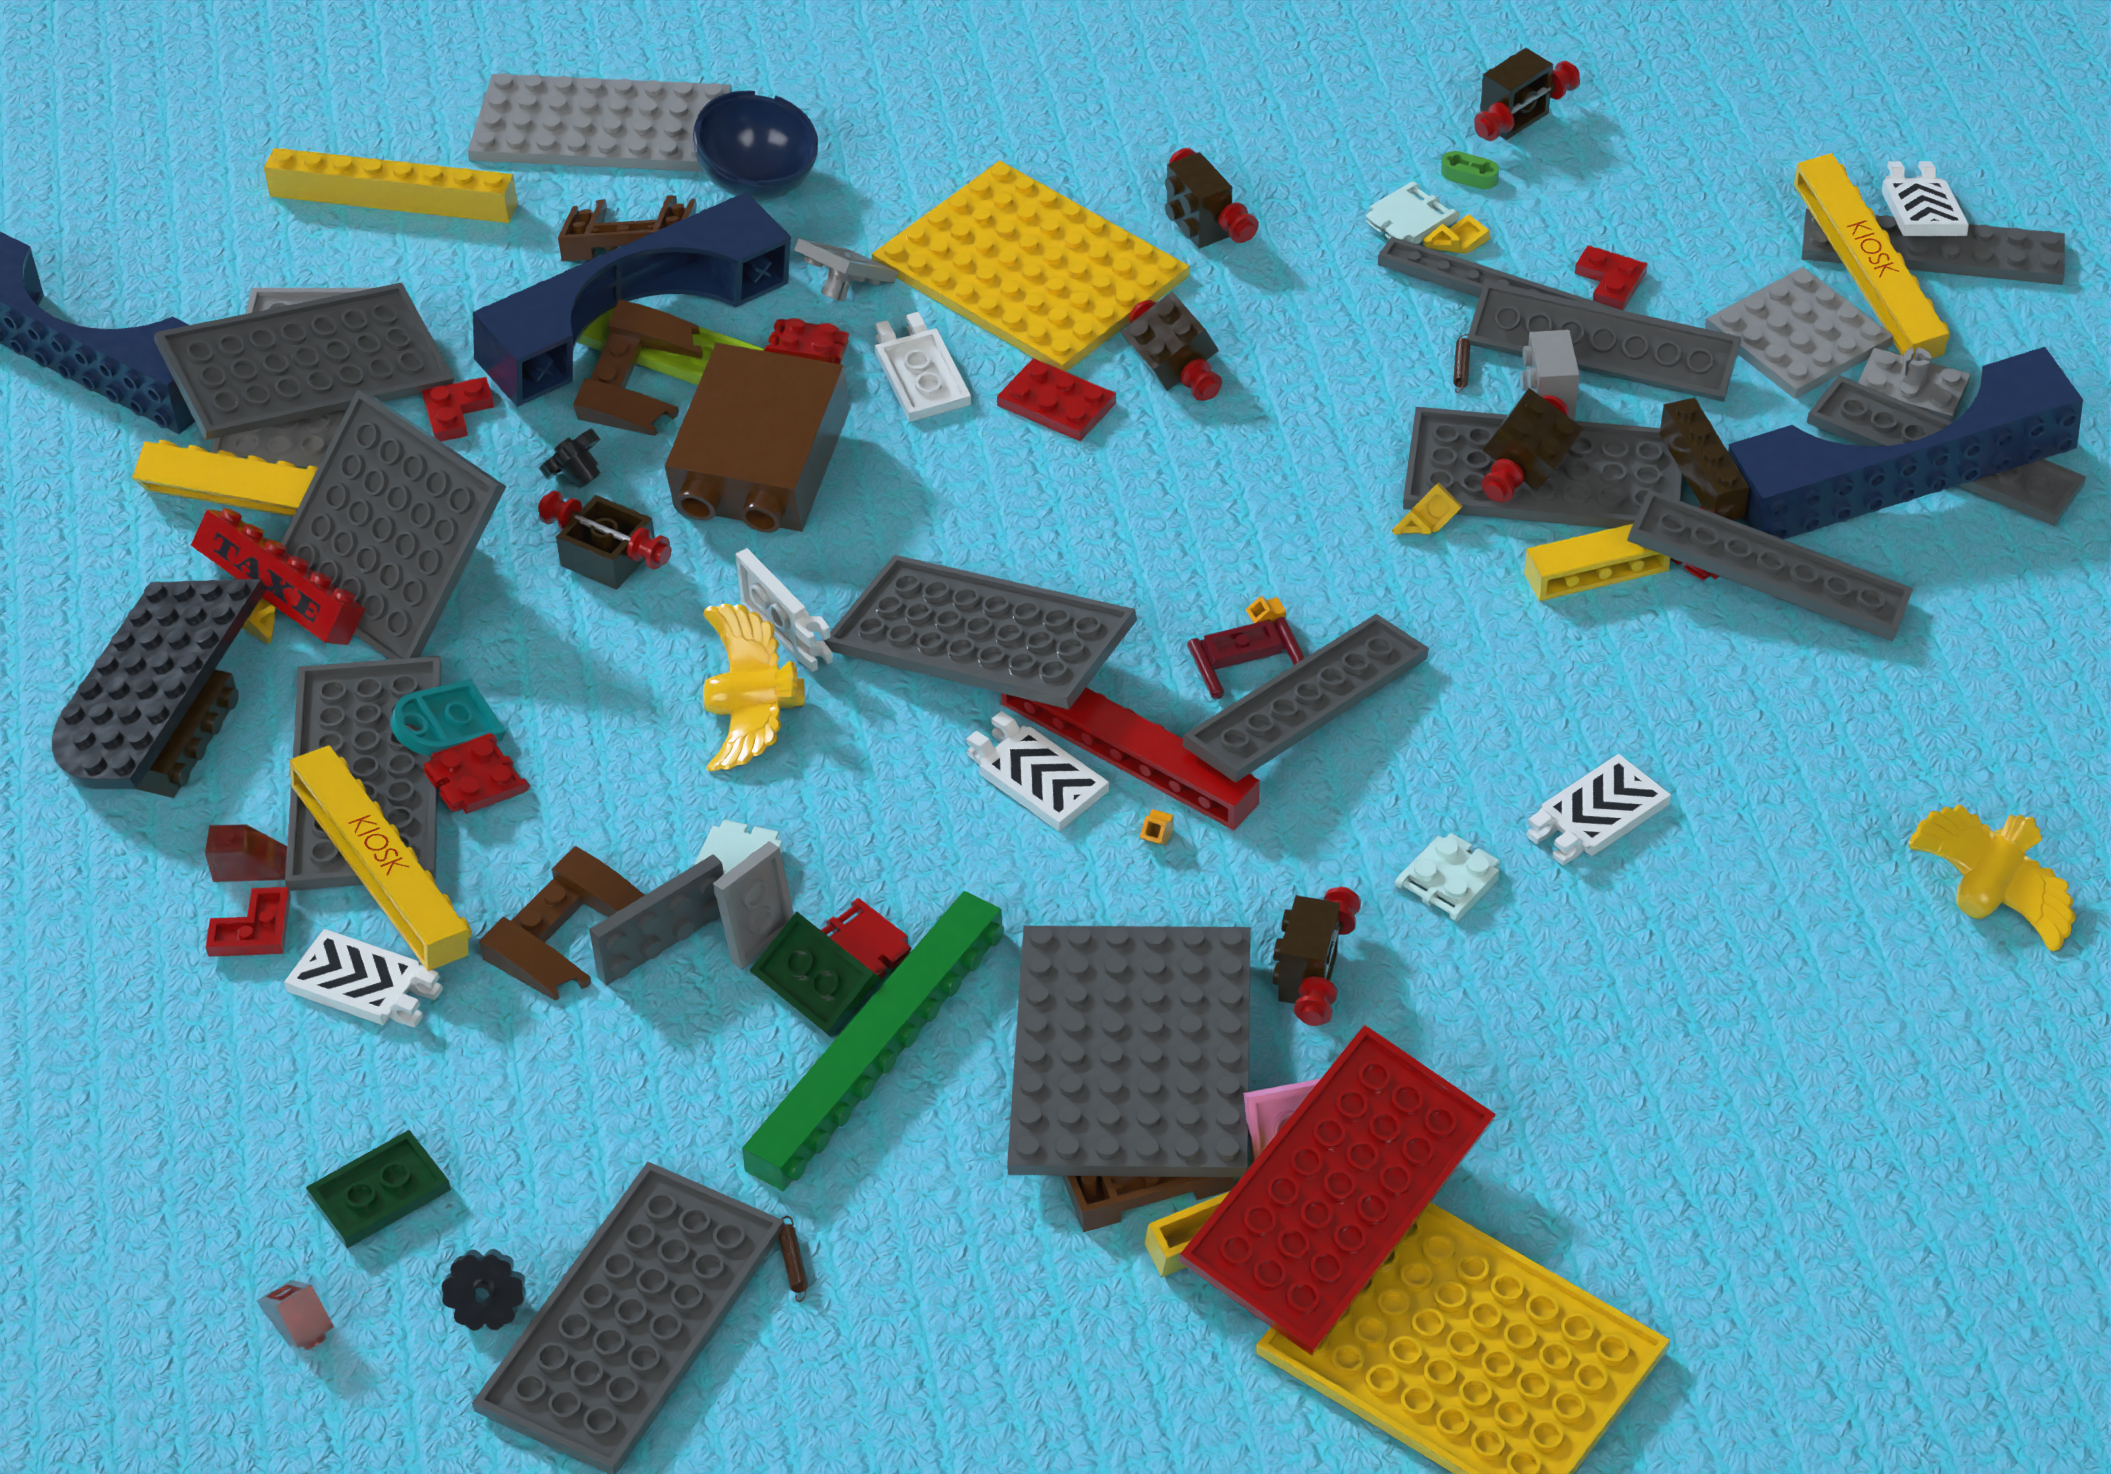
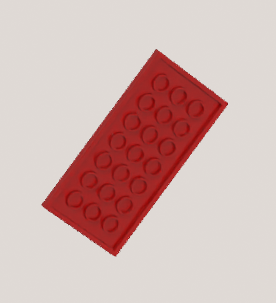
M1364 1025L1183 1249L1178 1261L1313 1356L1489 1128L1496 1114Z

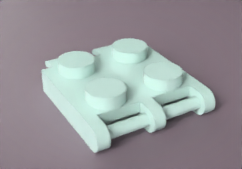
M1412 181L1371 205L1369 213L1366 215V218L1369 220L1365 222L1380 233L1387 232L1388 234H1385V237L1388 239L1395 237L1419 244L1423 241V238L1440 225L1444 224L1447 227L1454 223L1459 217V212L1454 209H1447L1439 203V198L1434 195H1427L1419 189V184Z
M723 820L720 827L712 826L694 865L714 854L722 862L725 874L768 841L778 846L782 854V841L778 836L780 832L755 826L751 834H749L747 824Z
M1450 833L1445 838L1438 835L1397 877L1395 887L1401 890L1404 888L1422 897L1423 903L1428 906L1434 904L1448 912L1450 919L1458 922L1498 881V869L1500 867L1498 864L1500 860L1479 848L1471 854L1473 850L1470 848L1473 845L1453 833ZM1411 881H1414L1415 883H1417V884L1421 885L1422 887L1426 888L1427 891H1425V890L1419 888L1418 886L1414 885L1413 883H1411ZM1440 896L1446 901L1452 903L1453 905H1455V907H1452L1449 904L1443 902L1442 900L1438 899V897Z

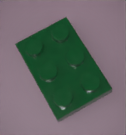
M797 911L749 970L830 1037L835 1035L880 978Z
M410 1130L405 1131L306 1187L308 1197L346 1249L451 1190L449 1180Z

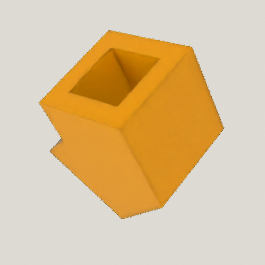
M1261 595L1245 609L1253 623L1269 619L1271 622H1274L1278 617L1286 618V610L1278 597L1267 600Z
M1151 809L1149 816H1145L1139 838L1166 846L1173 832V814Z

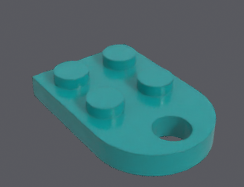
M472 679L406 694L398 700L390 718L391 729L396 738L408 749L427 756L488 733H493L497 738V742L502 741L507 732ZM405 724H412L419 729V731H413L409 729Z

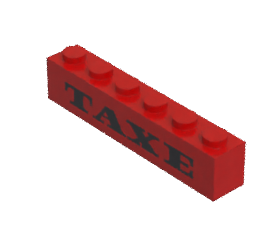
M223 508L222 511L206 510L190 546L237 580L261 579L267 588L262 598L323 642L349 645L365 611L364 607L354 601L355 596L352 593L331 585L332 580L328 576L319 572H313L308 568L309 563L286 553L287 548L283 544L265 538L262 529L241 521L242 515L228 508Z

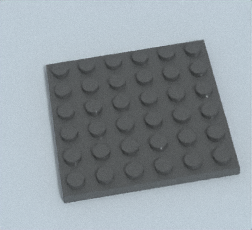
M357 389L281 544L287 548L286 553L307 561L310 570L328 576L332 580L331 585L352 593L355 596L354 601L365 608L354 632L355 635L390 660L417 658L422 654L506 486L367 391Z

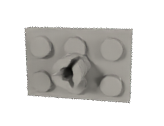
M798 238L794 251L805 255V262L821 268L822 266L830 268L821 293L845 302L847 298V292L853 279L859 282H864L865 280L880 286L881 281L894 283L898 273L894 269L843 247Z
M1877 348L1873 349L1858 381L1859 384L1953 421L1969 384L1970 373L1930 363V353L1922 348H1916L1915 359L1913 358V348L1908 349L1904 356Z
M770 841L713 883L714 895L717 898L731 961L740 969H744L762 955L794 915L780 848Z

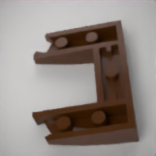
M667 195L657 220L604 223L607 210L606 199L596 201L597 207L594 212H591L590 209L579 211L577 205L573 206L558 236L561 260H592L597 247H601L603 250H613L672 225L677 221L696 214V199L692 198L689 200L687 207L684 208V204H677L676 196Z
M619 299L608 323L609 337L591 378H584L573 406L578 420L655 436L658 432L652 424L663 414L674 420L679 414L678 407L625 389L643 347L702 359V347L694 345L692 335L700 334L699 326L669 313Z
M574 846L552 868L553 879L511 921L502 917L479 940L484 961L553 1000L559 999L557 986L574 980L581 989H584L591 984V977L545 942L583 904L606 917H610L645 896L644 893L615 870L577 846Z
M1062 1176L1083 1232L1121 1222L1122 1211L1193 1192L1196 1200L1229 1192L1234 1187V1177Z

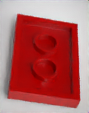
M1034 358L997 395V406L1080 442L1116 404L1115 392Z

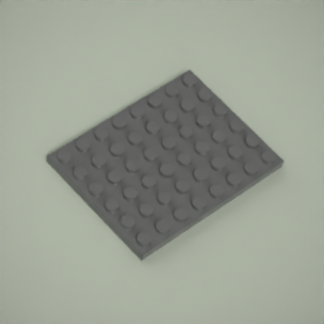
M1023 927L1007 1161L1008 1175L1242 1177L1245 1174L1248 1163V1123L1246 1121L1243 1093L1249 1091L1251 927Z

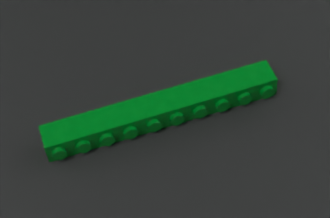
M966 891L960 894L742 1147L745 1172L783 1192L793 1180L797 1181L803 1175L807 1163L812 1157L825 1149L834 1131L839 1126L842 1127L848 1122L856 1105L861 1100H865L870 1096L878 1079L884 1073L887 1074L892 1070L900 1053L906 1047L909 1048L914 1044L922 1027L927 1022H931L936 1018L944 1001L949 996L952 997L957 993L966 975L970 971H975L989 948L996 946L1000 942L1004 933L1001 908Z

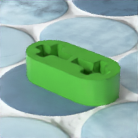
M1450 151L1442 156L1441 174L1450 181L1479 189H1490L1498 183L1499 166L1496 162L1460 151Z

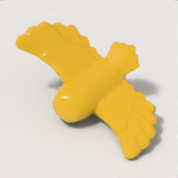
M724 603L718 607L709 606L703 612L705 619L719 634L726 648L729 660V672L706 679L703 687L705 711L716 715H730L728 735L720 751L707 765L706 769L708 771L730 770L737 765H745L753 756L762 754L767 746H771L777 741L776 732L781 728V722L779 721L780 709L804 707L805 699L804 678H797L796 663L788 661L779 669L777 663L779 656L776 653L779 642L774 637V625L769 621H763L760 614L756 612L750 613L744 605L732 606L731 604Z
M1960 804L1956 805L1954 809L1944 807L1941 812L1931 811L1927 818L1918 824L1916 832L1909 840V848L1940 856L1959 870L1963 877L1957 888L1956 901L1959 909L1966 915L1974 919H1982L1994 912L2001 903L2005 904L2029 921L2050 951L2059 950L2064 943V939L2071 934V924L2075 921L2076 915L2071 908L2073 898L2067 892L2069 889L2068 882L2055 877L2052 869L2041 868L2038 861L2031 860L2025 853L2042 840V836L2039 834L2040 829L2036 825L2034 817L2010 814L2007 817L2004 828L1997 829L1994 832L1991 831L1989 825L1981 824L1978 815L1969 814L1967 809Z

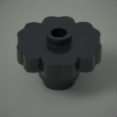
M592 428L574 440H571L569 437L554 448L556 453L539 467V470L548 480L562 471L571 484L575 483L581 489L601 474L597 468L598 462L589 452L601 439Z
M472 1249L467 1251L464 1256H459L453 1261L450 1269L451 1273L444 1278L441 1285L442 1292L444 1293L442 1301L446 1307L455 1309L454 1319L458 1324L466 1325L467 1328L473 1331L481 1329L484 1324L491 1330H499L504 1324L514 1320L517 1314V1306L521 1305L526 1297V1289L524 1287L525 1276L520 1272L512 1271L514 1261L510 1256L502 1255L496 1249L488 1250L483 1256L477 1250Z

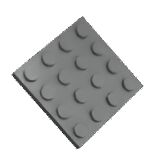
M1804 267L1706 318L1705 329L1740 336L1741 345L1738 355L1794 399L1867 360L1874 348L1885 350L1892 346L1893 341L1891 333Z

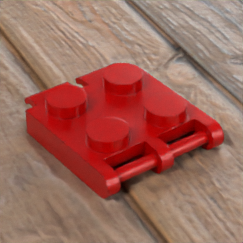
M798 318L778 319L774 324L775 332H772L768 339L770 345H767L764 351L840 364L849 342V333L839 331L838 327L830 323L812 324Z
M488 733L448 749L432 753L430 761L423 765L425 767L423 772L435 789L440 788L439 795L451 812L463 809L465 814L522 794L530 788L527 780L521 779L512 767L514 762L510 756H504L496 745L497 738L493 733Z
M860 898L852 901L851 908L839 917L833 916L827 920V926L821 930L826 935L832 931L833 934L829 937L879 976V979L887 974L884 971L887 967L894 969L903 962L911 950V947L908 945V936ZM855 913L858 914V915L855 916L853 919H851L849 922H847L846 924H843V922H845V921H846L848 918H850L852 915H854Z

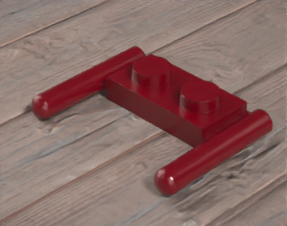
M1278 617L1274 622H1271L1269 619L1205 635L1203 640L1193 638L1187 643V647L1211 697L1216 700L1224 696V689L1214 669L1280 654L1282 649H1286L1293 665L1306 658L1285 617Z

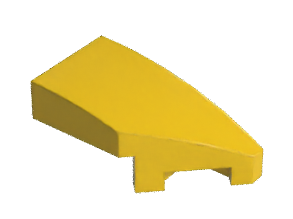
M1468 214L1450 228L1444 224L1440 225L1422 240L1426 248L1467 254L1491 239L1489 229Z
M1438 482L1391 531L1394 534H1431L1432 532H1438L1463 505Z
M261 598L242 628L266 644L271 643L276 618L275 606Z

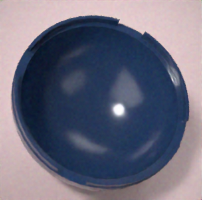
M751 90L734 91L714 98L702 108L694 125L693 146L702 171L718 188L733 196L747 192L754 200L761 201L783 196L794 190L804 181L813 168L817 157L818 136L808 116L791 102L776 95L774 99L755 95V91Z

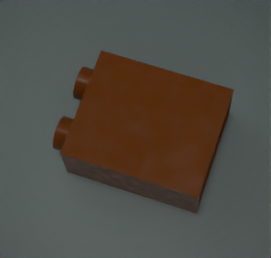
M716 342L665 463V471L674 508L679 509L686 516L696 520H710L714 515L741 520L752 529L760 532H775L779 528L803 532L851 408L844 365Z

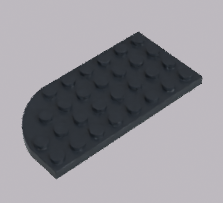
M262 580L151 582L145 588L144 593L134 608L128 613L127 618L117 633L112 636L104 652L95 661L89 674L78 686V690L67 706L61 711L52 735V752L56 762L71 781L91 789H137L266 592L267 588Z

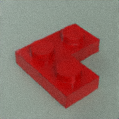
M1587 245L1576 262L1575 274L1600 281L1593 292V301L1624 310L1645 277L1648 263Z
M487 377L437 386L422 391L433 436L440 442L468 436L463 414L494 408Z
M289 887L251 888L247 917L210 918L206 941L208 957L283 954L291 899Z

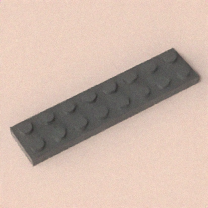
M1806 208L1801 259L1843 263L1810 210ZM1875 215L1881 229L1888 233L1890 243L1895 251L1903 256L1908 270L2063 284L2065 233L1969 224L1967 236H1903L1894 217Z
M1486 280L1484 281L1467 337L1470 345L1523 357V346H1528L1529 332L1570 330L1578 369L1722 402L1725 401L1741 345L1740 336Z
M1840 375L1811 409L1807 419V423L1858 445L1869 447L1890 446L1919 440L1953 423L1950 420ZM2040 459L2033 463L2024 464L1957 486L2055 526L2083 488L2086 476L2045 459Z
M1650 489L1627 541L1643 548L1661 553L1677 561L1698 567L1709 573L1735 581L1743 586H1748L1890 641H1893L1913 590V588Z
M1374 614L1184 734L1182 746L1236 783L1426 660L1429 648L1384 618Z

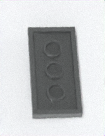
M712 854L590 928L597 977L607 986L618 978L625 977L631 970L649 959L656 958L662 951L680 940L687 939L693 932L706 924L718 920L721 915L717 898L714 895L713 883L724 875L722 862Z

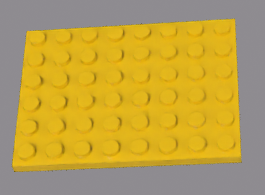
M1000 160L871 254L872 260L898 271L896 278L1029 356L1065 372L1130 323L1129 317L1136 304L1145 300L1157 302L1190 276V266Z
M1430 1203L1313 1356L1272 1327L1256 1344V1354L1453 1474H1574L1667 1352L1670 1339L1437 1205Z

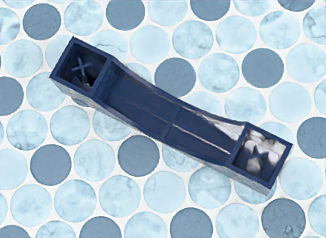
M744 192L474 311V360L515 406L519 407L573 382V351L577 341L592 322L607 311L615 308L619 299L629 302L654 295L686 294L711 298L736 308L788 284L791 236L747 192Z
M0 232V344L12 349L18 355H24L36 361L42 367H47L59 373L65 379H71L83 385L87 390L95 391L107 397L111 402L118 403L132 410L136 415L144 416L156 422L162 428H168L177 434H181L195 422L154 341L155 333L158 331L188 326L189 324L172 316L159 322L138 327L99 329L78 326L55 318L39 307L44 293L31 247Z
M2042 347L1982 366L1980 389L1971 406L1957 420L1944 429L1919 440L1890 446H1853L1827 441L1808 434L1794 425H1789L1729 444L1728 452L1750 487L1745 517L1743 518L1749 527L1784 540L1870 512H1876L1899 503L1908 502L1931 493L1940 492L1963 483H1969L1995 473H2001L2024 464L2033 463L2056 454L2076 449L2078 445L2083 398L2046 347Z

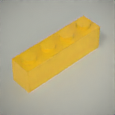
M1633 524L1527 548L1524 574L1538 600L1543 601L1669 571L1671 557L1627 541Z

